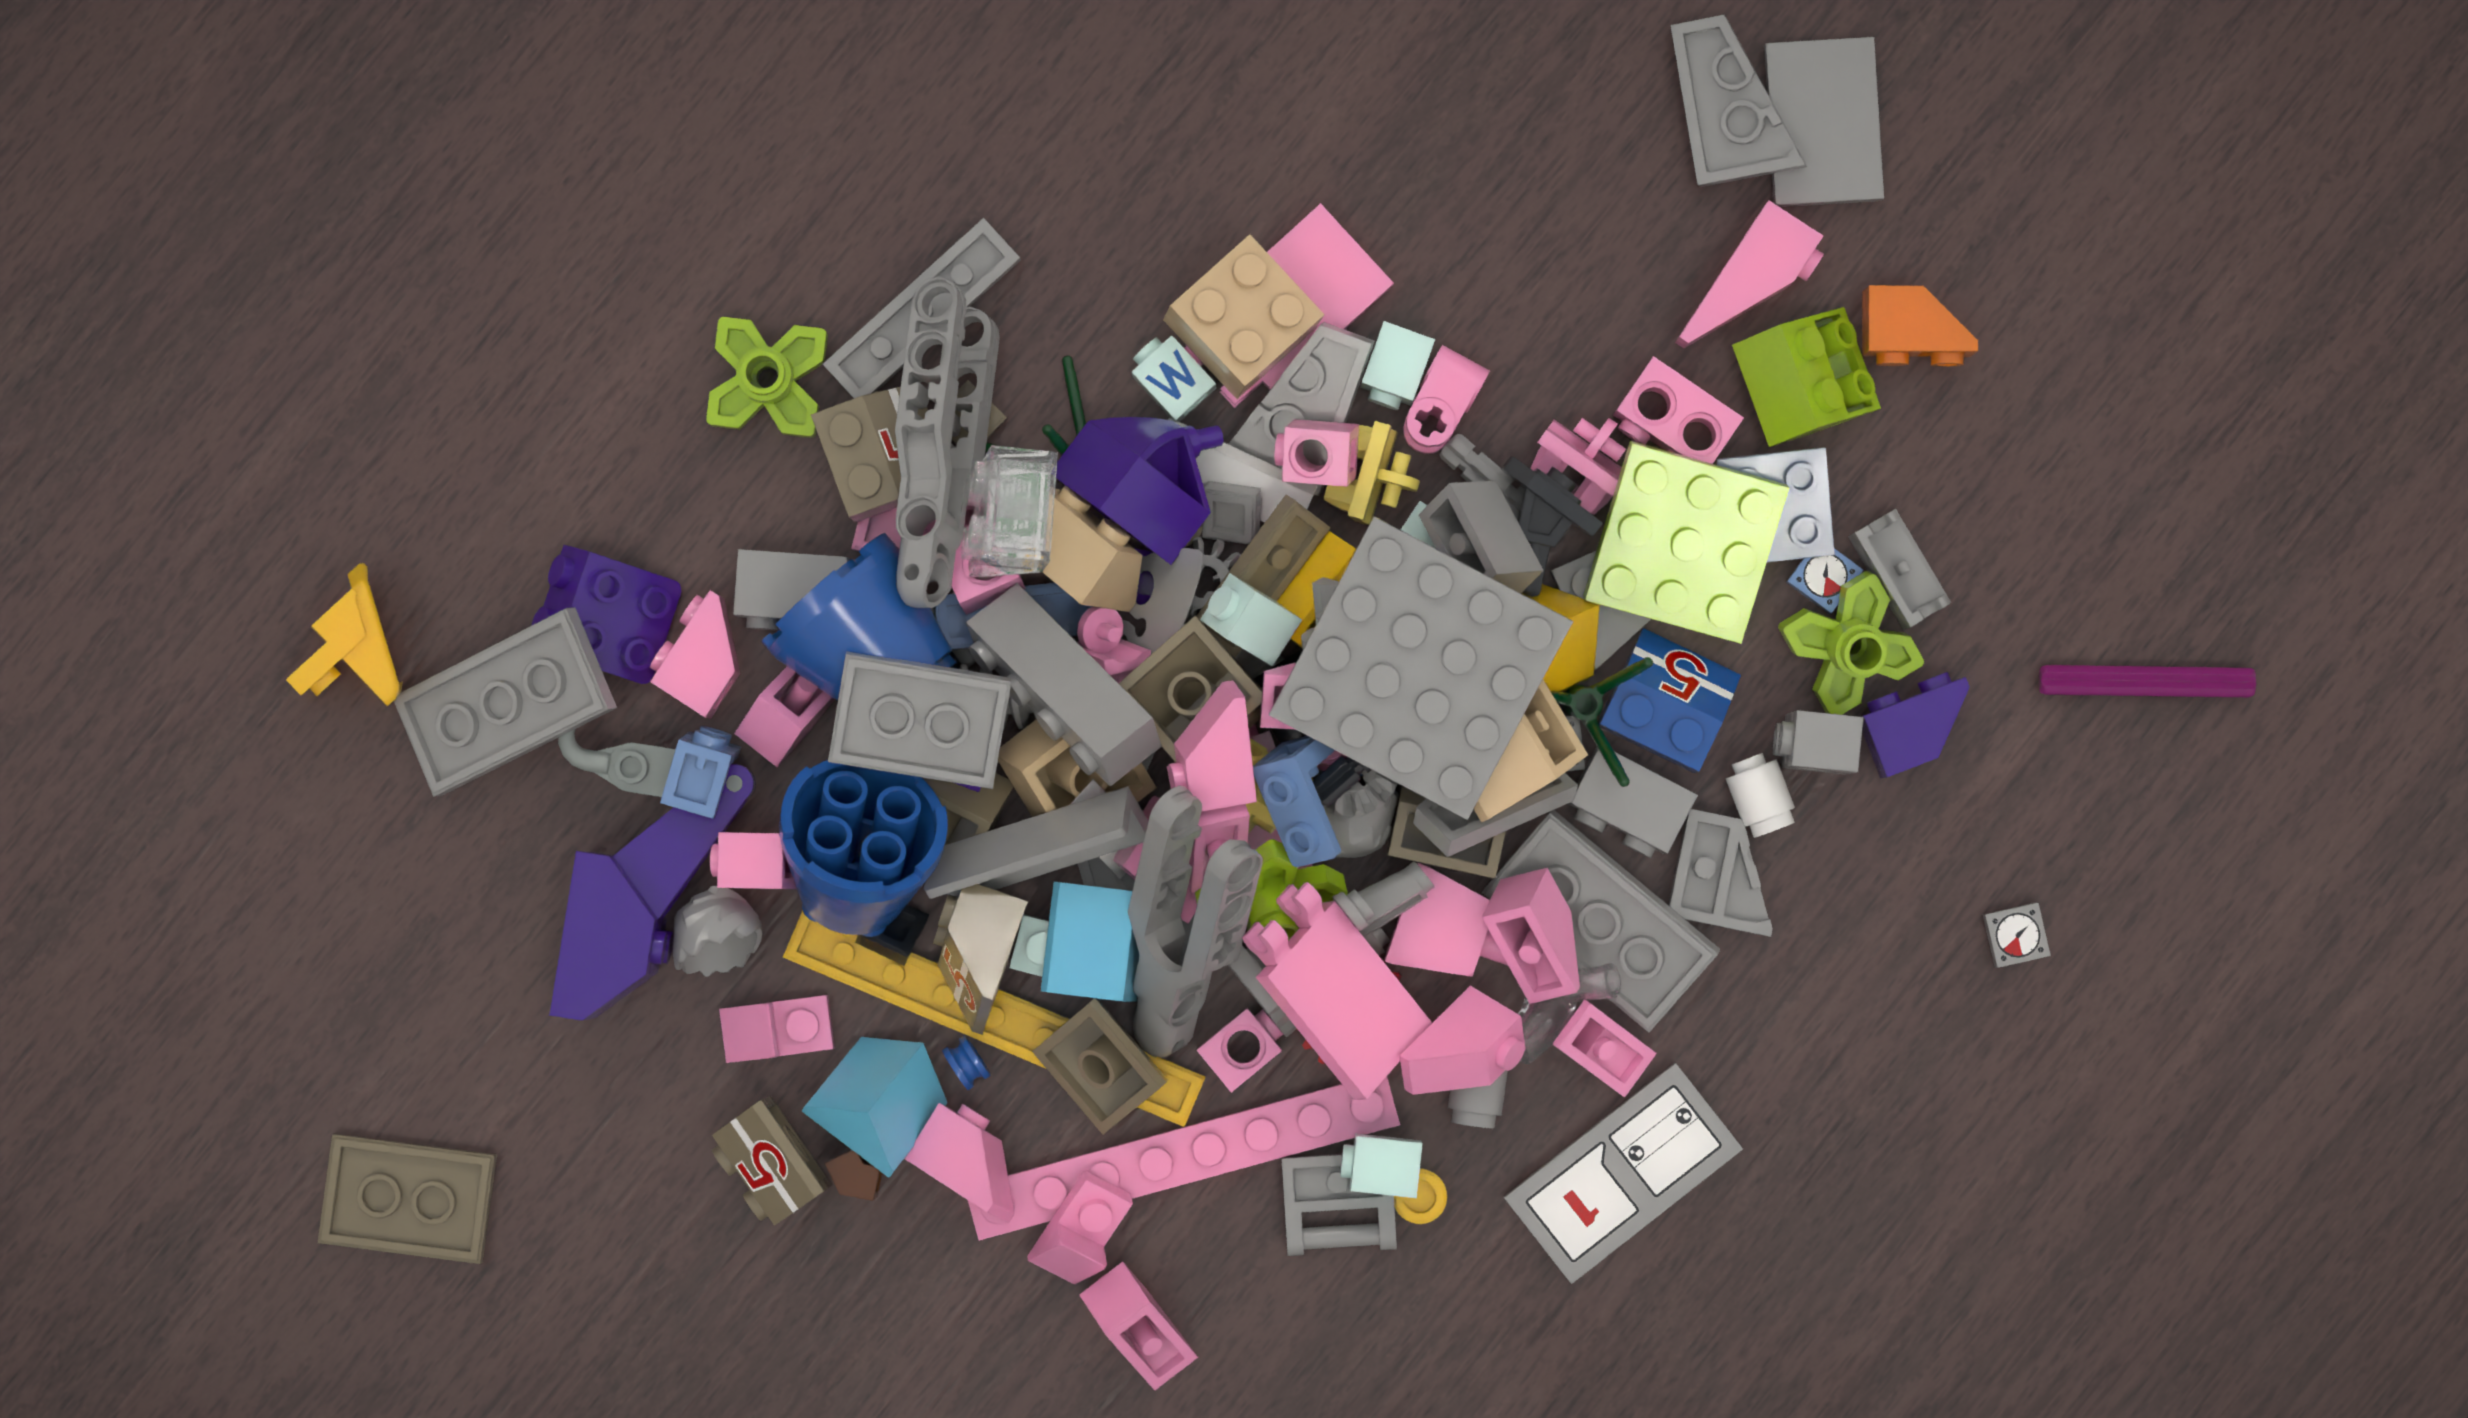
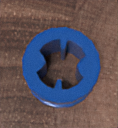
M964 1035L959 1038L960 1044L957 1048L952 1049L947 1046L942 1052L959 1080L967 1090H970L974 1087V1080L977 1077L987 1079L991 1076V1073L973 1044Z

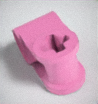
M1442 345L1420 385L1421 390L1405 419L1403 434L1408 446L1422 454H1434L1442 450L1453 435L1465 412L1468 413L1490 370ZM1429 415L1435 416L1439 419L1436 428L1440 432L1433 431L1429 437L1419 433L1422 424L1418 420L1425 421Z

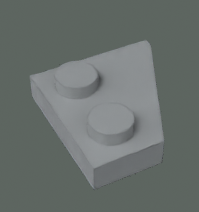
M1695 809L1690 810L1685 820L1668 906L1686 920L1771 937L1773 928L1766 911L1760 888L1761 883L1756 865H1754L1749 848L1750 843L1742 819Z

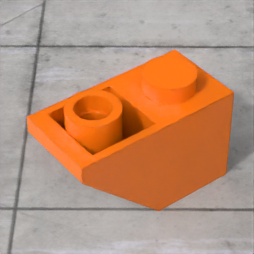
M1869 285L1862 291V356H1876V365L1906 366L1909 365V357H1931V366L1964 365V357H1971L1978 352V340L1924 286Z

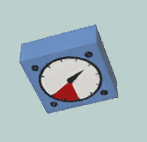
M1835 548V555L1803 558L1786 581L1787 584L1828 614H1831L1838 605L1841 585L1855 578L1863 571L1861 567Z

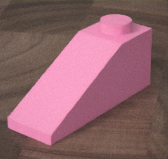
M1768 200L1675 343L1682 348H1686L1787 289L1797 276L1807 281L1824 255L1816 249L1823 235Z

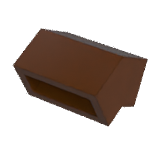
M852 1149L825 1163L839 1195L870 1201L878 1198L883 1173Z

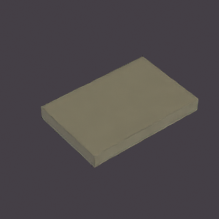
M332 1134L318 1243L481 1264L484 1257L497 1154Z

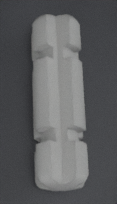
M1462 434L1453 436L1441 450L1440 458L1453 470L1459 467L1463 471L1460 476L1467 482L1496 480L1518 521L1524 488L1520 486L1516 489L1511 485L1514 480L1504 473L1483 452L1477 455L1473 451L1475 445Z

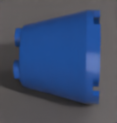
M886 533L877 536L858 551L861 554L855 560L850 559L838 570H833L775 624L780 630L774 634L769 633L761 641L777 660L837 701L846 651L952 668L956 663L950 655L952 649L931 608L910 607L901 599L896 585L900 549Z
M828 760L810 769L806 766L792 780L782 802L779 822L781 845L802 902L804 915L832 931L849 935H864L866 937L878 936L883 933L887 925L897 918L935 871L943 855L948 829L946 807L941 805L936 793L923 777L828 762Z

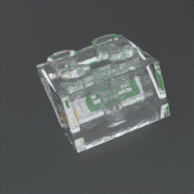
M991 445L983 460L975 462L973 473L969 472L967 477L965 500L966 506H974V515L971 516L969 527H964L961 545V559L970 560V577L1043 572L1048 565L1051 553L1058 452Z

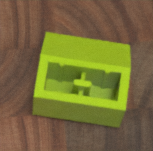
M1844 307L1777 325L1732 345L1769 447L1802 438L1881 409L1875 393V383L1867 371L1857 343L1856 331L1849 321Z

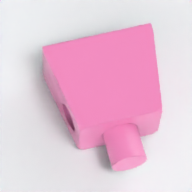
M1416 863L1433 883L1434 888L1426 893L1428 896L1426 899L1398 916L1384 957L1385 962L1470 977L1474 974L1479 956L1508 966L1482 919V915L1490 900L1421 863Z

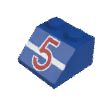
M1642 628L1624 668L1645 657H1650L1653 660V666L1613 688L1598 720V724L1601 729L1692 773L1699 772L1724 721L1741 675Z

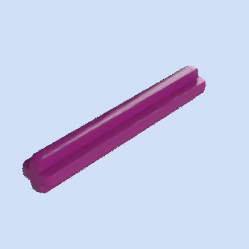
M2044 665L2040 668L2038 683L2040 693L2044 695L2248 698L2255 694L2256 674L2252 668Z

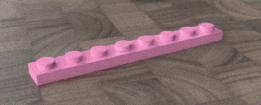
M1387 1076L1367 1099L1354 1100L1342 1084L1010 1174L1008 1179L1014 1216L1009 1223L987 1213L969 1200L968 1203L978 1240L980 1241L1051 1221L1084 1170L1130 1193L1133 1199L1355 1138V1133L1370 1134L1400 1125Z

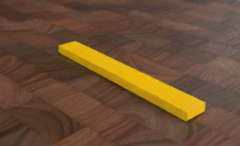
M802 910L783 958L1045 1068L1032 1051L1070 1020L1069 1018L998 989L983 1035L972 1032L937 962L911 952L905 966L855 943L858 935L832 931L818 922L808 919ZM1145 1052L1168 1080L1159 1090L1141 1103L1138 1108L1185 1127L1206 1076L1164 1058L1153 1057Z

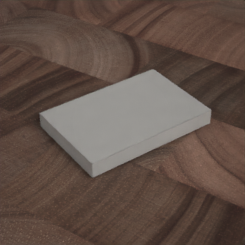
M1874 37L1766 43L1764 45L1767 93L1807 166L1772 174L1774 204L1779 207L1882 201L1884 199Z
M846 651L828 762L993 789L1011 678Z

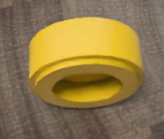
M1420 1168L1417 1198L1394 1196V1207L1398 1214L1405 1220L1415 1224L1429 1223L1438 1218L1447 1202V1191L1443 1181L1434 1172Z

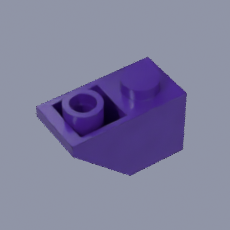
M1946 672L1917 683L1921 694L1901 701L1896 691L1867 702L1870 713L1860 716L1863 717L1862 732L1880 779L1939 758L1970 688L1966 677L1951 681L1949 673Z

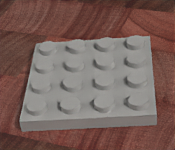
M1374 516L1272 707L1269 716L1468 820L1573 621Z

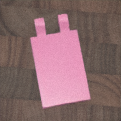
M1321 203L1267 252L1325 314L1317 328L1323 322L1346 329L1394 285V282ZM1317 328L1239 399H1236L1225 386L1220 388V393L1236 408L1262 383L1270 391ZM1186 346L1184 349L1202 366L1201 360Z
M1308 882L1304 883L1299 890L1293 884L1288 885L1276 899V902L1283 912L1299 927L1298 931L1288 941L1285 930L1275 920H1271L1265 928L1260 922H1255L1242 937L1246 946L1265 965V968L1256 976V979L1354 1100L1367 1099L1399 1063L1400 1055L1432 1022L1335 901L1322 903L1321 896Z

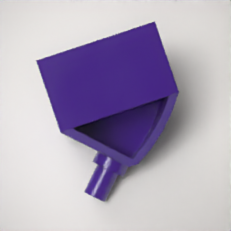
M1118 417L1089 420L1049 474L1092 504L1091 506L1107 519L1120 525L1139 543L1172 565L1178 557L1181 548L1187 545L1211 513L1196 458L1203 450L1221 447L1224 441L1223 433L1218 425L1195 429L1191 425L1181 427L1172 420L1158 418Z

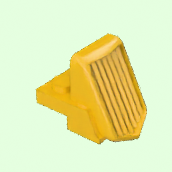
M359 563L347 574L351 590L311 626L326 643L293 672L286 681L300 695H303L310 689L318 696L341 675L334 665L342 659L386 706H389L399 696L403 681L398 682L368 582L367 566L364 563Z

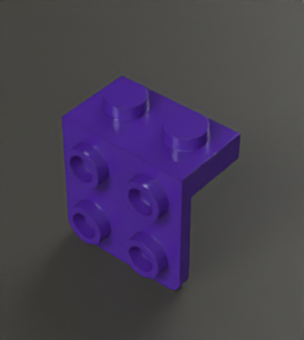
M563 545L561 554L551 564L548 574L550 588L544 606L536 612L532 625L565 608L575 607L601 670L640 684L649 683L655 674L650 665L666 641L681 595L680 584L675 580L586 550Z

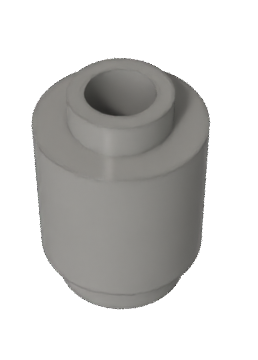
M1505 1070L1490 1086L1450 1090L1448 1108L1453 1109L1451 1122L1474 1127L1495 1128L1496 1115L1502 1116L1508 1071Z

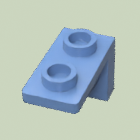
M700 726V730L685 734L678 740L660 803L714 819L730 765L739 757L741 746L730 743L731 734L711 727Z
M1309 736L1282 742L1253 765L1256 783L1288 858L1294 867L1334 859L1341 853L1338 840L1311 779L1319 773L1317 765L1335 750Z

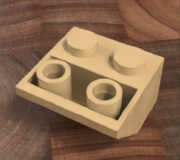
M1543 679L1474 807V811L1481 823L1556 780L1588 756V753Z

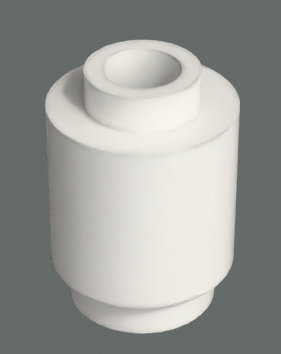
M1763 753L1732 764L1735 775L1726 778V782L1739 816L1743 820L1745 827L1750 826L1754 838L1795 823L1790 811L1795 806L1777 759L1766 763Z

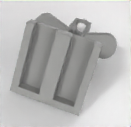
M1413 861L1406 868L1359 892L1355 889L1347 895L1340 892L1332 896V898L1375 952L1381 955L1385 953L1382 947L1390 942V939L1381 927L1428 897L1426 893L1434 888V885L1422 869ZM1242 946L1239 959L1228 966L1285 1037H1288L1297 1028L1256 979V976L1265 968L1264 963L1249 948L1245 949Z

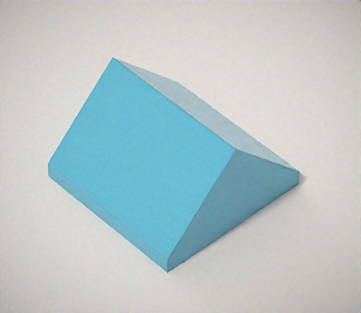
M1062 882L1053 883L1041 983L1042 992L1122 1002L1137 1001V995L1133 992V983L1140 954L1128 915L1132 896L1131 890Z
M861 1037L804 1106L802 1112L889 1178L913 1148L917 1137L938 1103L946 1106L948 1102L924 1043Z

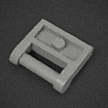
M1342 1154L1281 1158L1288 1256L1304 1255V1250L1370 1245H1380V1250L1397 1249L1394 1196L1350 1191V1178L1340 1177ZM1364 1208L1378 1209V1223L1302 1228L1301 1212Z

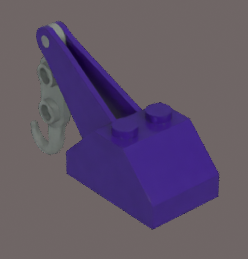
M575 729L558 737V745L562 755L572 766L584 771L594 772L623 791L662 797L676 749L639 743H626L596 751L585 749L578 745L575 740ZM737 764L730 765L714 819L673 807L615 855L576 851L549 1016L581 1021L596 1018L656 975L659 971V965L669 963L674 934L672 931L665 930L667 922L665 916L709 856L712 845L718 843V832H726L745 803L753 795L756 788V780L753 773L747 767Z

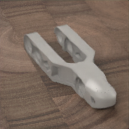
M942 277L930 278L923 282L915 291L912 299L895 426L901 473L896 512V529L901 536L896 585L903 602L914 608H933L938 606L951 590L955 554L963 537L968 494L984 466L1000 340L999 329L996 323L981 310L970 306L966 307V298L962 291L947 278ZM941 293H951L952 304L947 313L936 318L930 317L928 308L933 298ZM974 322L983 323L984 332L979 342L968 347L962 346V341L965 339V327ZM933 345H942L940 365L929 370L923 369L922 357L926 350ZM964 374H976L977 385L975 390L967 397L957 398L959 385L957 380ZM921 382H925V383L929 384L928 389L925 388V387L921 384ZM930 399L935 403L934 409L926 411L925 418L923 419L917 414L918 409L926 408ZM955 410L961 412V417L955 414ZM961 427H963L968 432V436L960 438L957 442V447H955L951 443L952 437L958 436ZM936 520L932 530L923 535L927 525ZM932 581H936L939 585L938 590L934 594H927V585Z
M1177 786L1167 791L1157 801L1151 811L1128 909L1129 919L1140 954L1133 983V992L1138 996L1133 1018V1032L1142 1050L1153 1057L1169 1056L1190 1042L1193 1038L1199 1011L1206 999L1212 971L1232 964L1239 959L1243 943L1242 937L1246 931L1263 862L1262 856L1255 849H1251L1250 845L1243 840L1229 839L1214 852L1206 867L1183 966L1178 965L1185 938L1181 913L1192 872V866L1189 864L1194 840L1200 836L1202 830L1198 825L1202 803L1185 786Z

